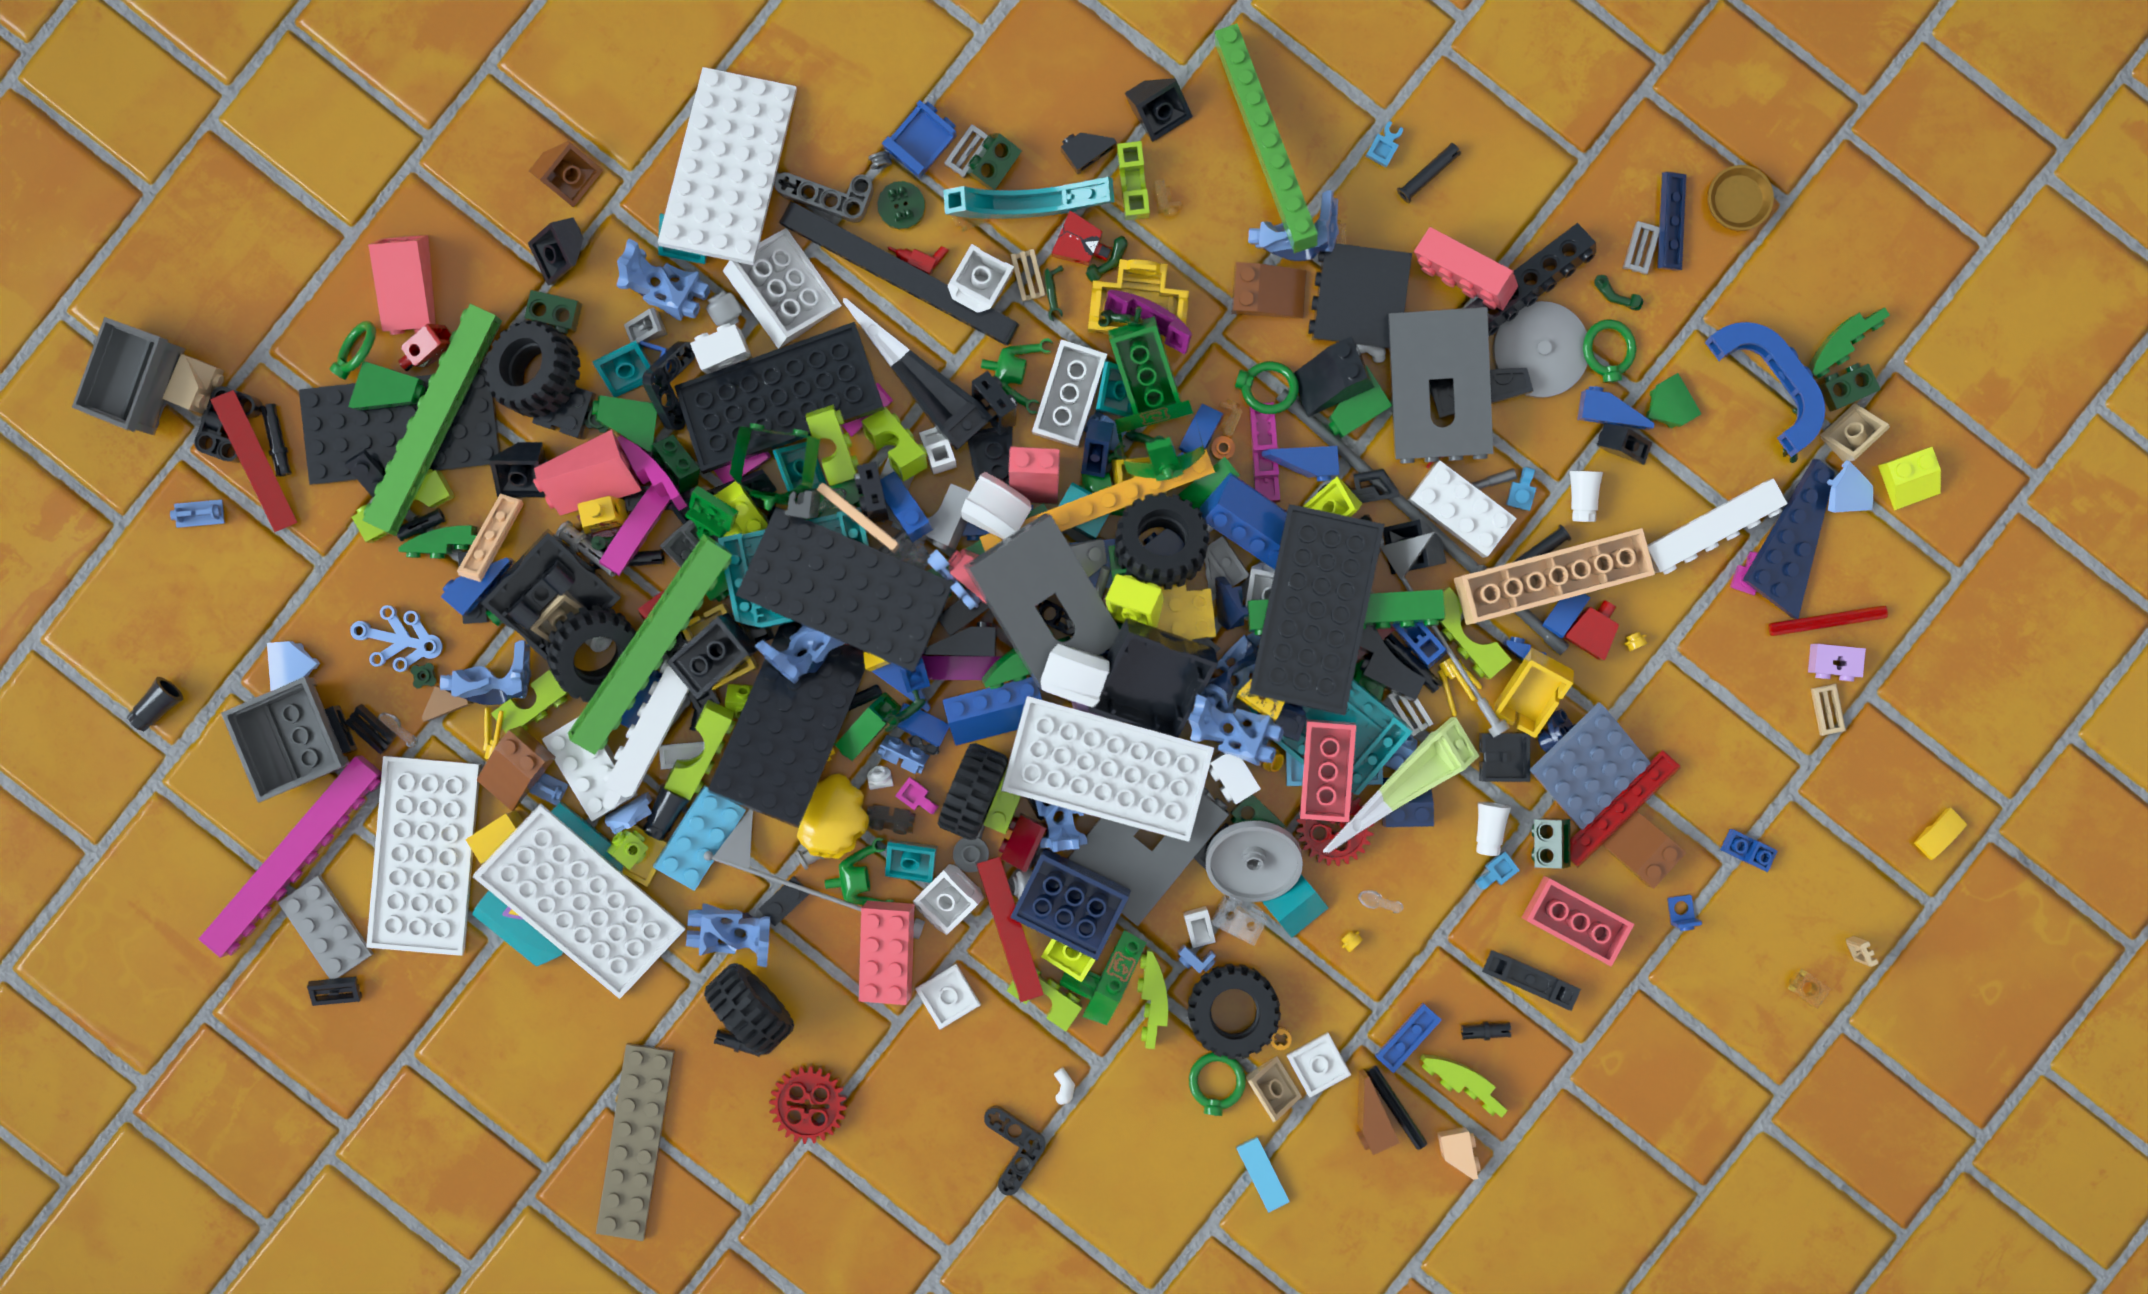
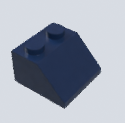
M1388 777V778H1383V784H1384L1390 777ZM1432 789L1383 817L1382 825L1384 827L1434 826Z

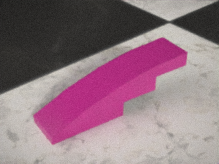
M1272 402V403H1263V404L1274 405V402ZM1250 407L1254 487L1256 491L1272 502H1280L1278 464L1262 457V451L1278 449L1275 414H1263Z
M617 437L640 481L643 484L651 481L660 497L669 494L679 511L687 507L670 478L656 461L625 437Z
M651 484L608 546L599 564L620 576L645 543L648 534L672 501L669 494L660 497Z

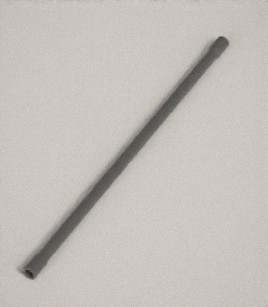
M1284 389L1276 400L1279 403L1287 397L1289 391ZM1298 399L1287 409L1329 446H1338V454L1359 473L1373 470L1314 415L1308 417L1304 406H1302ZM1379 479L1369 480L1381 493H1388ZM1401 494L1399 497L1389 498L1412 521L1423 519L1442 539L1443 548L1468 572H1477V565L1479 564ZM1529 609L1514 612L1559 655L1569 647V644L1563 638L1561 639L1543 627V622Z

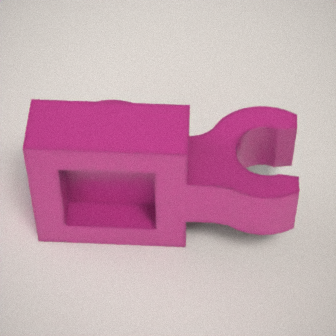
M1749 552L1745 567L1737 565L1730 588L1755 595L1756 590L1745 583L1743 578L1757 556V552Z
M911 777L907 779L895 796L913 810H916L920 805L930 814H934L939 807L925 797L929 790Z

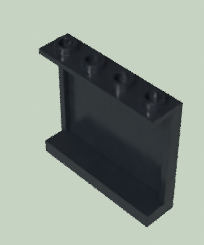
M1335 243L1332 252H1319L1318 262L1321 263V271L1316 272L1314 286H1318L1317 296L1313 295L1311 310H1315L1314 320L1310 319L1308 334H1312L1311 340L1340 342L1348 337H1352L1357 345L1387 348V350H1390L1388 313H1403L1405 311L1412 253Z

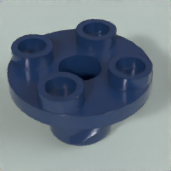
M1563 709L1553 712L1548 719V729H1542L1538 734L1539 745L1546 753L1576 725L1572 724Z

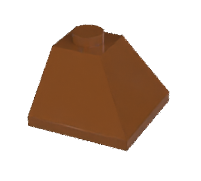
M569 141L543 152L529 170L531 174L572 207L578 203L603 171Z

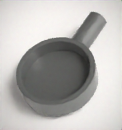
M984 825L975 840L962 838L954 847V862L963 871L976 872L978 871L976 864L987 861L989 858L988 846L981 839L985 829Z

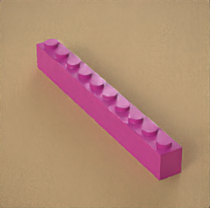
M362 755L355 756L199 937V940L220 958L227 955L232 956L240 948L239 942L244 936L247 938L256 929L254 924L260 918L264 919L271 912L272 908L270 906L272 903L284 897L288 891L285 888L290 882L295 883L302 876L303 872L301 870L303 867L315 861L319 855L317 851L321 846L325 847L333 840V832L338 827L341 829L350 820L348 815L352 810H358L366 801L364 796L369 791L373 792L381 784L379 779L382 772Z

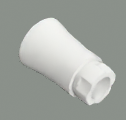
M1569 471L1572 496L1571 510H1573L1572 521L1596 522V510H1598L1603 472Z
M1478 802L1477 853L1488 856L1500 855L1511 806L1493 802Z

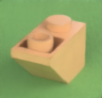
M1466 1127L1437 1132L1441 1154L1445 1161L1473 1180L1478 1179L1477 1171H1481L1478 1157H1474L1472 1148L1476 1147L1474 1134L1469 1133Z

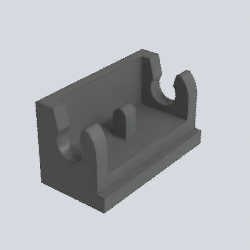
M806 490L805 493H799L796 503V492H792L785 515L818 518L821 494L817 490Z

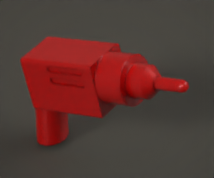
M890 246L888 247V250L894 252L900 260L930 276L935 267L950 251L940 246L931 257L916 249L913 251L907 248L896 250Z

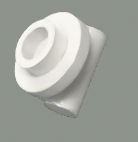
M595 637L587 640L585 643L593 651L601 652L610 646L612 639Z
M876 766L867 774L870 790L894 786L891 771L887 767Z

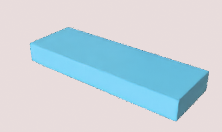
M1256 1136L1236 1146L1268 1213L1289 1203L1290 1201L1258 1137Z

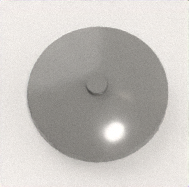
M1539 301L1529 307L1525 306L1513 320L1505 321L1500 325L1495 334L1493 359L1496 369L1527 368L1534 392L1525 394V396L1547 398L1561 394L1571 388L1581 378L1587 367L1583 354V341L1587 333L1586 329L1573 312L1559 304Z
M1245 821L1228 826L1212 839L1206 852V871L1212 884L1223 894L1241 901L1262 902L1277 898L1285 894L1296 884L1302 872V851L1299 843L1287 830L1269 822Z

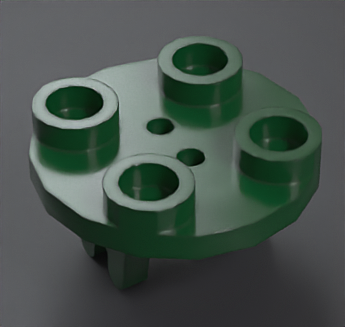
M905 181L893 182L886 186L880 193L877 202L878 212L882 220L890 228L908 229L921 221L924 215L925 201L921 191L913 184Z

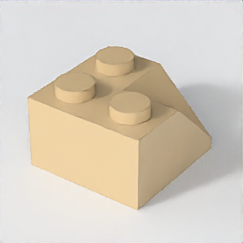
M181 354L163 399L188 410L203 414L212 391L223 383L224 370Z

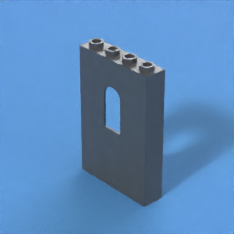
M1487 307L1388 313L1395 459H1400V463H1415V458H1424L1425 462L1439 461V457L1449 456V461L1463 460V455H1473V459L1488 458V454H1493ZM1453 378L1455 418L1449 426L1438 427L1432 422L1430 415L1429 380Z
M1044 513L964 565L1037 687L1041 690V678L1050 652L1057 644L1098 656L1106 650L1110 651L1120 629L1051 515ZM1054 593L1075 627L1073 637L1066 642L1057 641L1053 637L1035 607Z
M1204 787L1190 841L1165 835L1153 851L1134 837L1140 828L1100 818L1087 833V844L1080 845L1079 849H1074L1067 859L1131 890L1121 913L1138 926L1228 817L1229 812L1226 810L1228 806L1218 798L1215 800L1207 795L1209 791Z

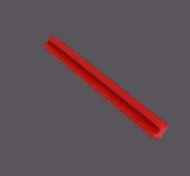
M1877 606L1770 623L1768 629L1771 636L1885 619L1888 617V610L1886 606Z

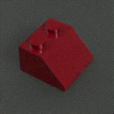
M1022 813L1019 818L1014 816L1009 827L1012 834L1009 840L1004 838L999 852L1002 853L1000 859L1027 872L1047 825Z

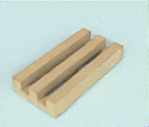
M1034 249L1011 254L1022 302L1045 297ZM1028 256H1031L1039 293L1034 291L1026 259ZM1017 259H1022L1030 295L1027 296Z
M1831 684L1811 688L1820 735L1846 731L1837 685ZM1829 690L1832 696L1838 726L1837 728H1834L1831 707L1827 694V691ZM1819 692L1822 695L1828 729H1826Z
M1855 936L1846 939L1854 961L1870 967L1879 964L1877 959L1871 957L1875 955L1873 950L1867 948L1870 946L1869 941Z

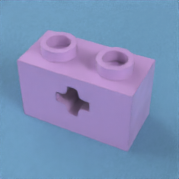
M1811 644L1808 672L1816 673L1815 678L1830 679L1831 675H1839V680L1854 681L1855 677H1863L1866 649ZM1833 660L1840 661V666L1833 665Z

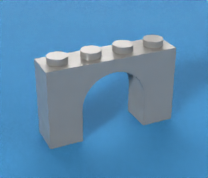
M889 457L880 475V480L894 471L890 466ZM912 476L904 482L902 481L907 490L909 489L914 476ZM950 484L939 510L928 518L933 530L920 539L923 541L927 537L933 539V545L944 550L948 546L956 549L967 525V521L962 519L961 510L970 491ZM878 496L876 498H872L873 503L879 502ZM886 504L889 520L893 522L892 527L905 532Z

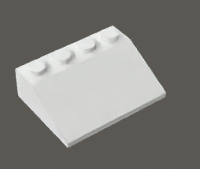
M787 228L759 243L754 265L729 260L723 269L727 278L778 349L798 338L842 306Z

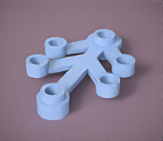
M936 549L927 559L929 564L944 579L954 582L950 588L959 598H962L961 600L970 610L974 607L978 608V604L982 600L968 588L964 589L957 579L950 574L946 568L949 562Z
M390 605L383 606L380 610V615L383 619L389 621L395 633L373 629L365 621L355 622L350 629L352 637L356 640L373 638L394 643L381 652L371 654L369 661L373 666L384 665L387 659L407 647L417 648L407 657H399L394 660L393 668L398 672L406 671L411 664L422 657L429 659L438 657L443 649L440 638L428 634L420 621V615L416 611H407L403 618L406 624L413 626L419 639L410 637L396 615L395 607ZM387 608H390L392 610V615L390 617H387L385 615V610ZM413 613L415 621L411 623L408 620V616ZM359 626L363 628V633L361 635H358L356 632V629ZM428 642L433 644V650L431 651L426 649ZM376 655L381 657L379 664L374 661ZM400 660L404 661L405 663L403 669H399L398 662Z

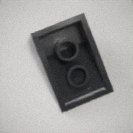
M1352 337L1329 346L1294 372L1299 384L1298 393L1308 417L1374 388L1359 347Z
M726 613L716 617L673 655L667 663L694 697L699 699L746 662L758 649L730 614Z
M977 622V627H969L926 647L923 654L996 656L997 628L992 627L991 622Z

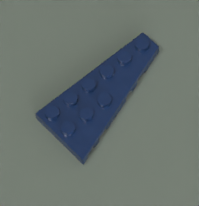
M1819 459L1811 461L1743 578L1745 583L1794 619L1799 618L1830 495L1831 485H1828L1827 481L1829 479L1833 480L1835 472Z

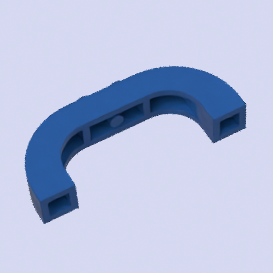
M1740 322L1723 327L1706 340L1705 344L1718 361L1737 350H1750L1757 353L1764 359L1792 396L1798 411L1796 422L1777 437L1791 457L1815 439L1822 428L1825 417V403L1822 392L1813 379L1811 370L1800 362L1795 349L1789 347L1780 335L1760 324Z

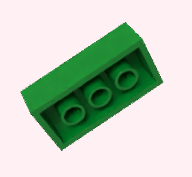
M1155 316L1143 319V324L1138 327L1127 324L1108 330L1109 340L1134 414L1182 402Z

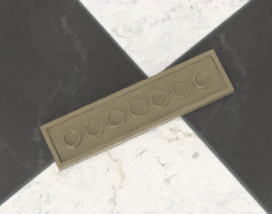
M631 1043L626 1044L596 1234L644 1241L675 1050Z

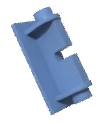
M223 500L174 504L175 509L170 511L171 520H176V528L225 524Z
M886 735L877 753L881 755L882 759L895 765L899 758L903 759L900 767L913 774H916V772L922 773L924 765L930 756L920 748L911 747L903 743L899 738Z
M543 773L529 793L557 806L561 802L569 784Z

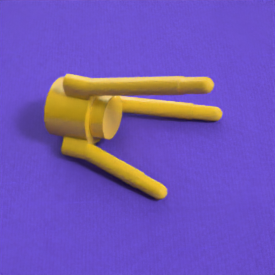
M1449 658L1438 664L1441 668L1438 674L1442 679L1452 715L1456 717L1457 712L1447 676L1450 680L1456 677L1472 701L1475 700V696L1452 659ZM1459 659V663L1467 673L1470 680L1477 686L1478 689H1482V685L1473 676V674L1464 666L1462 660Z
M488 707L485 708L483 750L486 751L485 759H489L494 748L500 742L499 738L504 714L502 710L499 711L494 739L490 740Z

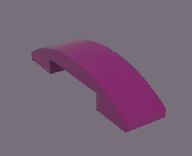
M1110 289L1108 291L1104 310L1110 309L1116 314L1135 316L1136 308L1138 306L1141 307L1140 318L1147 319L1155 316L1160 334L1166 337L1164 344L1183 354L1187 353L1192 333L1173 313L1143 297Z
M1002 656L922 657L929 680H982L981 678L988 669Z

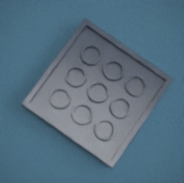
M1598 702L1530 769V772L1574 823L1583 830L1623 790L1627 789L1629 784L1639 774L1643 773L1651 763L1609 711Z

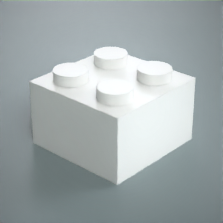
M730 323L724 324L717 328L718 332L711 335L703 333L694 338L695 341L690 343L699 366L704 373L709 374L752 357L742 331L735 324L732 326Z
M1221 752L1211 759L1208 771L1215 781L1220 780L1223 787L1219 789L1228 802L1232 800L1235 804H1238L1260 790L1259 785L1241 758Z

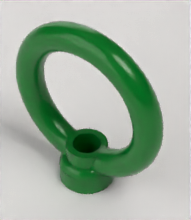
M1612 319L1601 320L1591 326L1584 337V358L1593 371L1602 375L1603 383L1622 381V373L1631 367L1636 356L1637 348L1634 335L1620 321ZM1602 330H1616L1626 341V356L1617 366L1606 367L1600 364L1594 356L1593 341Z
M363 321L351 330L339 350L337 362H333L329 368L332 373L346 380L350 372L355 370L365 360L376 337V327L372 322ZM366 331L362 346L357 354L348 362L347 358L352 346L359 336Z
M1274 361L1258 363L1248 371L1240 369L1235 388L1241 389L1246 403L1255 411L1263 414H1278L1287 410L1293 405L1299 392V384L1294 372L1286 365ZM1265 371H1275L1282 374L1289 383L1287 397L1282 402L1274 405L1263 404L1256 400L1252 395L1251 387L1254 378L1258 374Z
M1214 1052L1200 1057L1190 1070L1189 1088L1195 1100L1204 1106V1114L1222 1116L1223 1109L1237 1103L1244 1093L1246 1076L1243 1067L1236 1059H1228L1227 1056L1219 1057L1214 1055ZM1211 1062H1223L1229 1065L1236 1075V1087L1233 1093L1223 1100L1208 1098L1199 1088L1198 1077L1200 1071Z

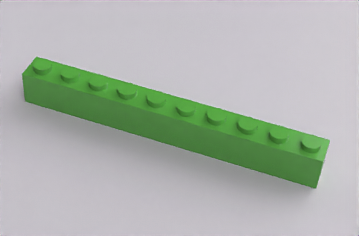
M1234 24L1216 30L1215 46L1294 253L1315 247L1317 246L1318 238L1316 228L1239 26Z
M472 304L462 312L460 317L461 323L458 329L452 333L450 345L447 351L442 353L439 359V367L436 373L431 375L428 382L429 387L425 395H422L418 401V410L415 416L409 419L407 423L408 430L404 438L398 441L396 446L397 452L393 460L387 463L385 468L386 474L383 480L377 484L372 502L364 510L362 521L394 536L397 535L502 323V320L496 315Z
M703 534L569 730L568 736L571 742L594 755L599 749L602 750L606 746L609 739L608 735L612 730H616L622 721L621 716L626 710L632 708L636 700L635 696L639 690L645 689L649 682L648 677L653 670L656 671L660 667L665 652L667 650L670 651L677 641L676 636L680 630L684 631L690 622L689 617L694 610L697 611L704 602L703 597L708 590L711 591L718 581L717 576L721 570L725 571L730 565L732 554L726 547Z

